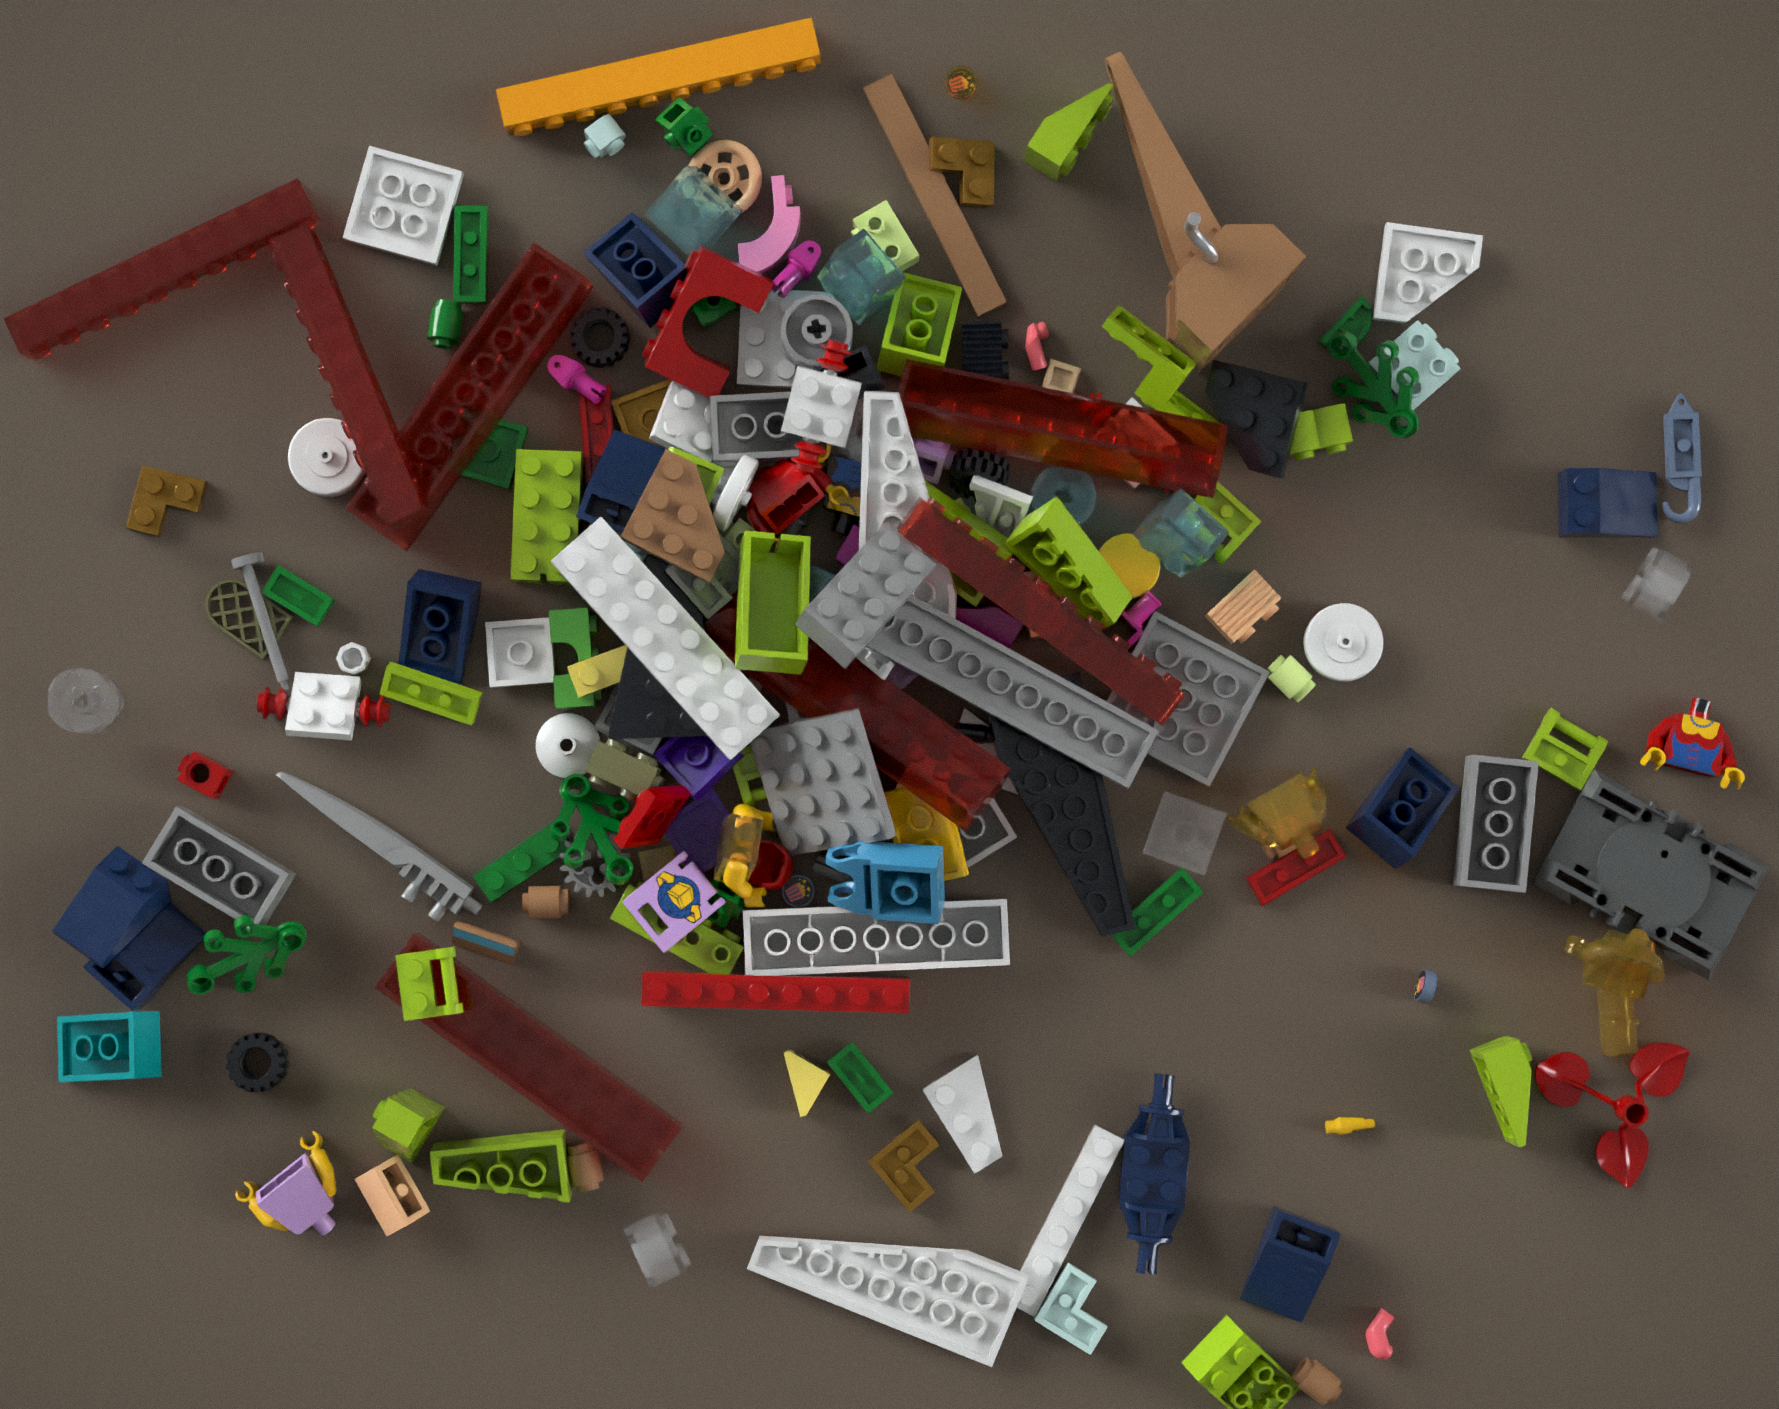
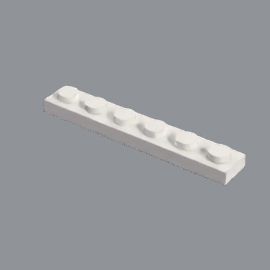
M1094 1124L1020 1270L1028 1274L1029 1277L1017 1308L1034 1317L1125 1141L1123 1138Z

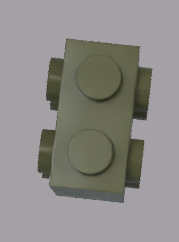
M609 738L606 744L598 741L584 770L592 774L589 779L590 781L608 789H611L612 784L622 788L619 793L620 795L636 801L638 795L647 788L663 787L665 778L661 777L663 770L657 768L658 760L638 752L635 758L627 754L629 747Z

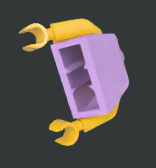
M312 1131L316 1138L313 1146L309 1147L304 1137L300 1139V1145L304 1149L311 1151L310 1156L304 1153L260 1189L255 1182H244L250 1190L248 1197L242 1190L236 1191L235 1196L237 1200L241 1202L248 1201L250 1203L249 1209L263 1226L284 1232L290 1230L296 1235L303 1233L312 1226L321 1236L326 1235L334 1228L336 1222L330 1217L328 1212L334 1207L333 1196L337 1190L335 1173L325 1150L320 1149L323 1139L318 1132Z

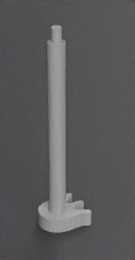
M250 553L231 560L233 569H242L277 681L281 683L284 690H288L287 680L289 678L253 569L254 564L265 562L263 553Z

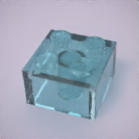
M686 165L645 215L689 256L692 250L698 252L701 245L710 249L740 215L743 209L697 166Z
M862 229L838 246L818 275L823 288L848 311L850 318L858 326L886 307L906 279L904 274L865 229Z
M1181 488L1156 505L1132 535L1139 540L1140 545L1145 550L1155 554L1168 571L1177 574L1181 578L1209 560L1229 534V531Z

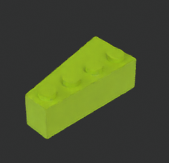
M1058 497L1025 516L1004 543L1014 555L1096 633L1113 625L1133 598Z
M413 1088L403 1092L399 1091L398 1094H393L392 1097L388 1096L386 1100L382 1099L372 1116L377 1119L372 1129L378 1145L395 1155L399 1154L400 1158L413 1164L445 1107Z
M566 1129L434 1143L430 1150L433 1184L473 1190H492L495 1193L522 1194L539 1199L544 1197L569 1203L573 1191L567 1164L568 1146Z

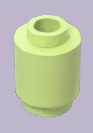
M1291 654L1286 659L1280 655L1267 668L1272 672L1267 678L1289 699L1293 698L1297 703L1316 685L1311 680L1313 676Z

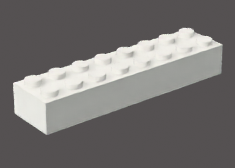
M599 517L551 560L554 567L729 760L735 757L780 716L739 669H735V664L602 517Z
M1006 898L945 901L939 924L873 919V915L856 914L837 906L743 910L745 975L779 976L1010 965Z

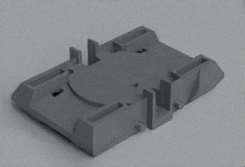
M1593 769L1554 839L1532 884L1570 905L1580 902L1591 909L1588 914L1589 917L1596 920L1600 913L1605 916L1602 924L1628 939H1642L1640 944L1646 948L1649 947L1651 942L1660 946L1668 959L1706 980H1710L1770 865L1732 844L1720 845L1708 838L1709 833L1701 829L1702 823H1689L1677 816L1679 811L1676 809L1660 812L1656 810V803L1649 801L1647 805L1632 796V789ZM1600 792L1608 797H1616L1619 803L1632 809V812L1630 813L1600 797ZM1607 810H1610L1617 814H1611L1609 820L1604 818V815ZM1642 813L1644 814V817H1645L1644 820L1641 819ZM1714 856L1729 859L1731 864L1744 870L1746 873L1743 875L1715 860ZM1577 865L1587 869H1582L1580 874L1575 872ZM1559 871L1591 888V890H1589L1588 894H1585L1557 879L1555 876ZM1719 871L1728 875H1724L1721 881L1716 879ZM1598 896L1600 897L1599 904L1596 902ZM1689 926L1698 930H1694L1692 935L1687 933ZM1657 928H1658V930H1659L1658 936H1656V930H1657ZM1675 934L1703 950L1701 957L1670 941L1672 935Z

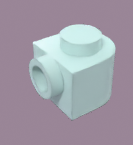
M610 114L599 118L584 130L586 139L584 145L594 158L598 156L602 158L607 153L609 156H612L625 145L623 140L626 134Z

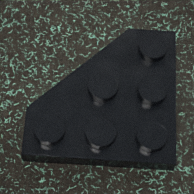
M1213 360L1205 392L1248 469L1273 477L1284 478L1308 383Z

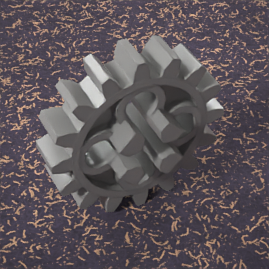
M611 833L608 838L617 855L629 858V853H621V847L613 841L616 834ZM590 834V836H589L588 841H589V840H593V841H594V839L592 838L591 834ZM566 841L564 845L566 848L572 846V843ZM585 847L584 861L591 859V853ZM597 847V850L595 852L596 857L603 858ZM561 853L559 855V857L563 860L565 853ZM576 854L569 855V858L574 861L580 859ZM606 863L598 867L599 872L604 877L600 885L594 884L592 881L593 867H585L581 872H577L566 865L559 868L560 871H568L569 876L564 880L565 883L572 881L576 883L573 889L575 893L584 888L586 897H590L593 890L597 891L599 897H604V888H608L612 893L616 891L614 884L606 878ZM620 870L613 871L615 875L621 876Z

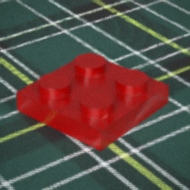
M684 785L645 789L638 795L636 806L631 814L620 823V831L613 841L622 849L658 844L691 792Z

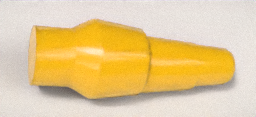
M1338 1117L1335 1120L1325 1121V1131L1327 1134L1345 1135L1352 1133V1131L1375 1127L1373 1119H1364L1363 1117Z

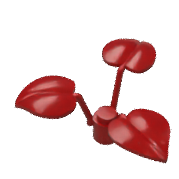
M1665 1042L1643 1046L1635 1052L1629 1064L1631 1073L1639 1079L1635 1083L1636 1097L1623 1095L1617 1100L1611 1099L1584 1085L1590 1076L1589 1066L1581 1056L1572 1052H1560L1539 1062L1534 1069V1076L1540 1092L1555 1105L1562 1107L1574 1106L1580 1100L1581 1091H1584L1614 1107L1615 1115L1624 1123L1619 1125V1131L1609 1130L1602 1134L1596 1144L1595 1156L1599 1166L1607 1174L1615 1178L1624 1187L1630 1188L1640 1176L1649 1153L1648 1138L1644 1131L1638 1128V1126L1643 1125L1647 1121L1649 1116L1648 1108L1643 1103L1645 1097L1642 1095L1641 1086L1651 1096L1664 1097L1670 1095L1681 1083L1690 1052L1682 1046Z

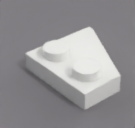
M973 475L969 486L970 490H974L976 504L974 507L977 517L1009 538L1020 521L1026 516L1033 496L981 476Z

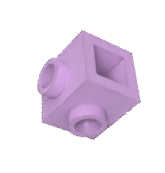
M922 427L919 438L912 437L924 480L938 484L943 468L950 470L955 451L950 450L953 437L943 434L938 430Z

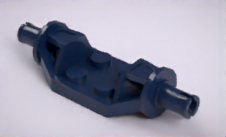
M1154 1073L1152 1103H1149V1105H1139L1138 1110L1140 1112L1124 1134L1125 1141L1123 1143L1118 1202L1129 1229L1127 1238L1136 1240L1139 1243L1136 1272L1146 1274L1148 1260L1147 1272L1150 1275L1157 1274L1159 1245H1162V1243H1172L1173 1237L1171 1234L1185 1207L1190 1140L1181 1116L1184 1115L1185 1110L1175 1108V1105H1172L1175 1075L1165 1074V1085L1163 1088L1164 1075ZM1149 1113H1152L1148 1132L1144 1133ZM1137 1211L1140 1212L1141 1231H1138Z

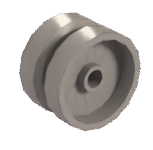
M810 294L797 299L788 307L781 322V338L786 355L796 366L813 369L814 366L819 367L820 365L816 359L822 358L825 355V350L820 344L827 345L829 339L848 344L847 350L850 351L853 340V324L848 311L839 301L827 295ZM819 330L822 332V338L815 339L812 333Z

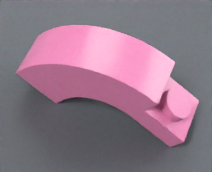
M784 175L771 176L774 216L769 229L754 241L738 243L739 264L764 276L774 271L786 260L796 244L800 231V206L787 207L788 204H793L792 184L785 185Z

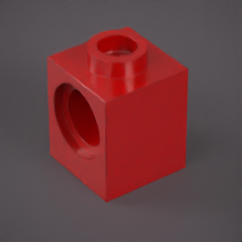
M192 751L191 755H185L180 762L177 770L180 772L177 780L211 799H219L234 770L201 752ZM201 765H206L210 772L209 778L201 783L196 777V771Z

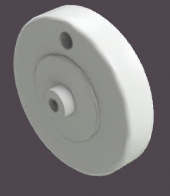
M321 418L305 424L294 435L288 450V463L294 479L304 489L318 496L335 497L351 491L362 480L368 466V451L362 436L352 426L338 419Z
M743 455L729 480L723 479L717 489V493L721 494L713 513L717 529L726 531L740 506L746 507L752 497V493L748 492L757 471L758 460L748 455Z
M1350 603L1334 604L1319 611L1308 623L1303 640L1304 652L1311 667L1321 676L1337 682L1353 681L1365 676L1377 665L1383 651L1382 630L1374 616L1364 608Z

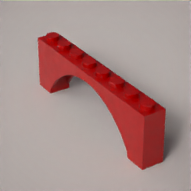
M647 970L642 972L641 1006L909 1013L910 977L773 976L681 970Z

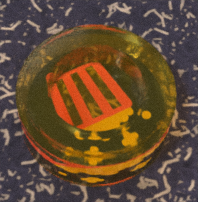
M964 65L951 68L945 78L947 93L957 100H965L971 97L977 88L975 72Z

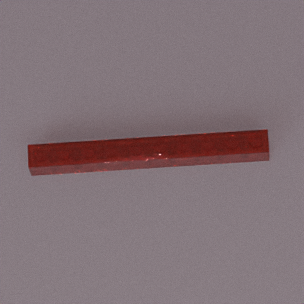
M297 178L4 318V321L19 353L28 359H40L49 355L51 348L60 344L65 346L75 343L81 338V334L89 330L95 332L106 328L110 324L109 321L118 316L124 318L139 311L138 307L148 302L151 304L158 303L166 299L168 293L177 288L183 290L194 286L198 282L197 279L206 274L212 276L227 269L226 265L236 260L239 262L246 261L256 255L255 251L265 246L268 248L278 246L285 241L286 236L297 232V234L307 232L315 226V222L321 219L305 186Z
M305 223L272 239L271 241L275 248V252L272 253L273 259L277 267L281 271L284 270L287 278L283 281L284 286L290 297L295 298L298 308L295 309L297 318L303 326L307 327L310 334L306 337L308 345L315 355L318 354L321 364L318 365L319 372L324 381L330 383L333 390L329 394L330 399L336 410H341L344 421L341 422L343 431L348 439H352L356 449L353 450V455L360 468H364L368 478L364 481L372 497L376 496L380 506L376 508L379 519L384 526L388 525L399 533L432 517L431 508L318 234Z
M930 496L927 501L921 497L918 498L896 528L899 533L1158 724L1163 726L1186 696L1179 689L1183 684L1168 672L1164 676L1160 675L1154 670V667L1157 665L1154 661L1143 653H1140L1138 657L1127 650L1130 647L1127 641L1116 633L1112 638L1101 631L1105 625L1090 614L1083 618L1075 612L1078 605L1064 595L1060 599L1056 598L1049 592L1052 586L1037 575L1033 580L1023 573L1026 567L1012 556H1009L1007 560L996 553L999 547L988 538L983 536L979 541L970 534L973 528L957 516L952 521L943 514L946 508Z

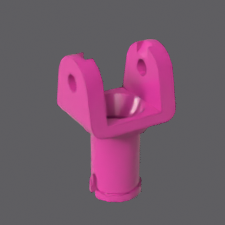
M810 240L805 241L788 254L787 266L772 281L773 286L771 289L774 293L779 289L780 292L777 294L779 297L785 298L801 279L807 282L810 280L821 256V248L818 243Z
M555 355L549 359L547 364L549 373L569 393L572 390H576L591 400L593 404H598L602 400L595 392L604 396L607 387L585 374L586 368L581 363L563 355Z
M1149 590L1128 611L1124 609L1120 615L1136 631L1122 646L1125 652L1143 635L1142 624L1158 607L1162 606V603Z

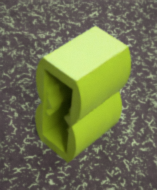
M1345 403L1300 412L1289 457L1295 456V461H1302L1314 458V452L1326 449L1327 455L1346 451V445L1351 444L1353 439Z

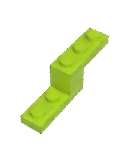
M1118 305L1101 327L1108 331L1113 339L1124 343L1132 349L1140 359L1148 361L1153 365L1134 394L1140 397L1145 405L1154 408L1165 416L1173 426L1181 428L1193 437V440L1198 445L1206 447L1212 452L1226 434L1227 429L1177 391L1197 363L1122 306Z

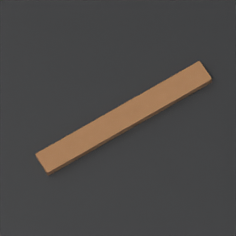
M890 74L863 87V91L977 318L1006 305L1007 301L942 172L929 171V146L893 75Z

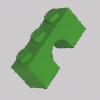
M589 608L549 610L550 637L553 645L573 646L578 654V662L600 654L599 647L594 648L593 635H598L597 615H592ZM569 673L553 676L555 708L558 710L598 707L597 700L603 699V689L578 698Z

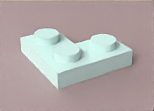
M1068 1262L1038 1310L1034 1320L1091 1355L1108 1327L1105 1323L1080 1309L1097 1280Z

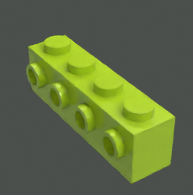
M639 881L637 886L629 884L610 919L655 943L622 902L644 883ZM649 903L639 909L659 935L669 928ZM705 919L668 950L708 973L731 974L744 950V945L740 943L742 940L741 936L726 928L721 933L711 927L714 922Z

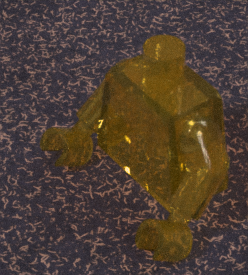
M1311 767L1312 774L1310 776H1303L1299 771L1298 775L1247 803V812L1242 805H1238L1237 808L1240 814L1237 817H1231L1227 814L1232 827L1236 830H1242L1249 837L1268 847L1277 846L1281 851L1295 844L1303 859L1318 852L1320 847L1312 834L1321 829V820L1326 816L1327 793L1318 778L1316 768Z
M1632 929L1629 934L1611 930L1601 939L1587 944L1585 939L1578 936L1568 935L1563 952L1570 953L1576 959L1584 962L1583 984L1643 1001L1650 980L1653 983H1661L1665 980L1664 961L1655 954V944L1649 940L1647 933L1641 929Z

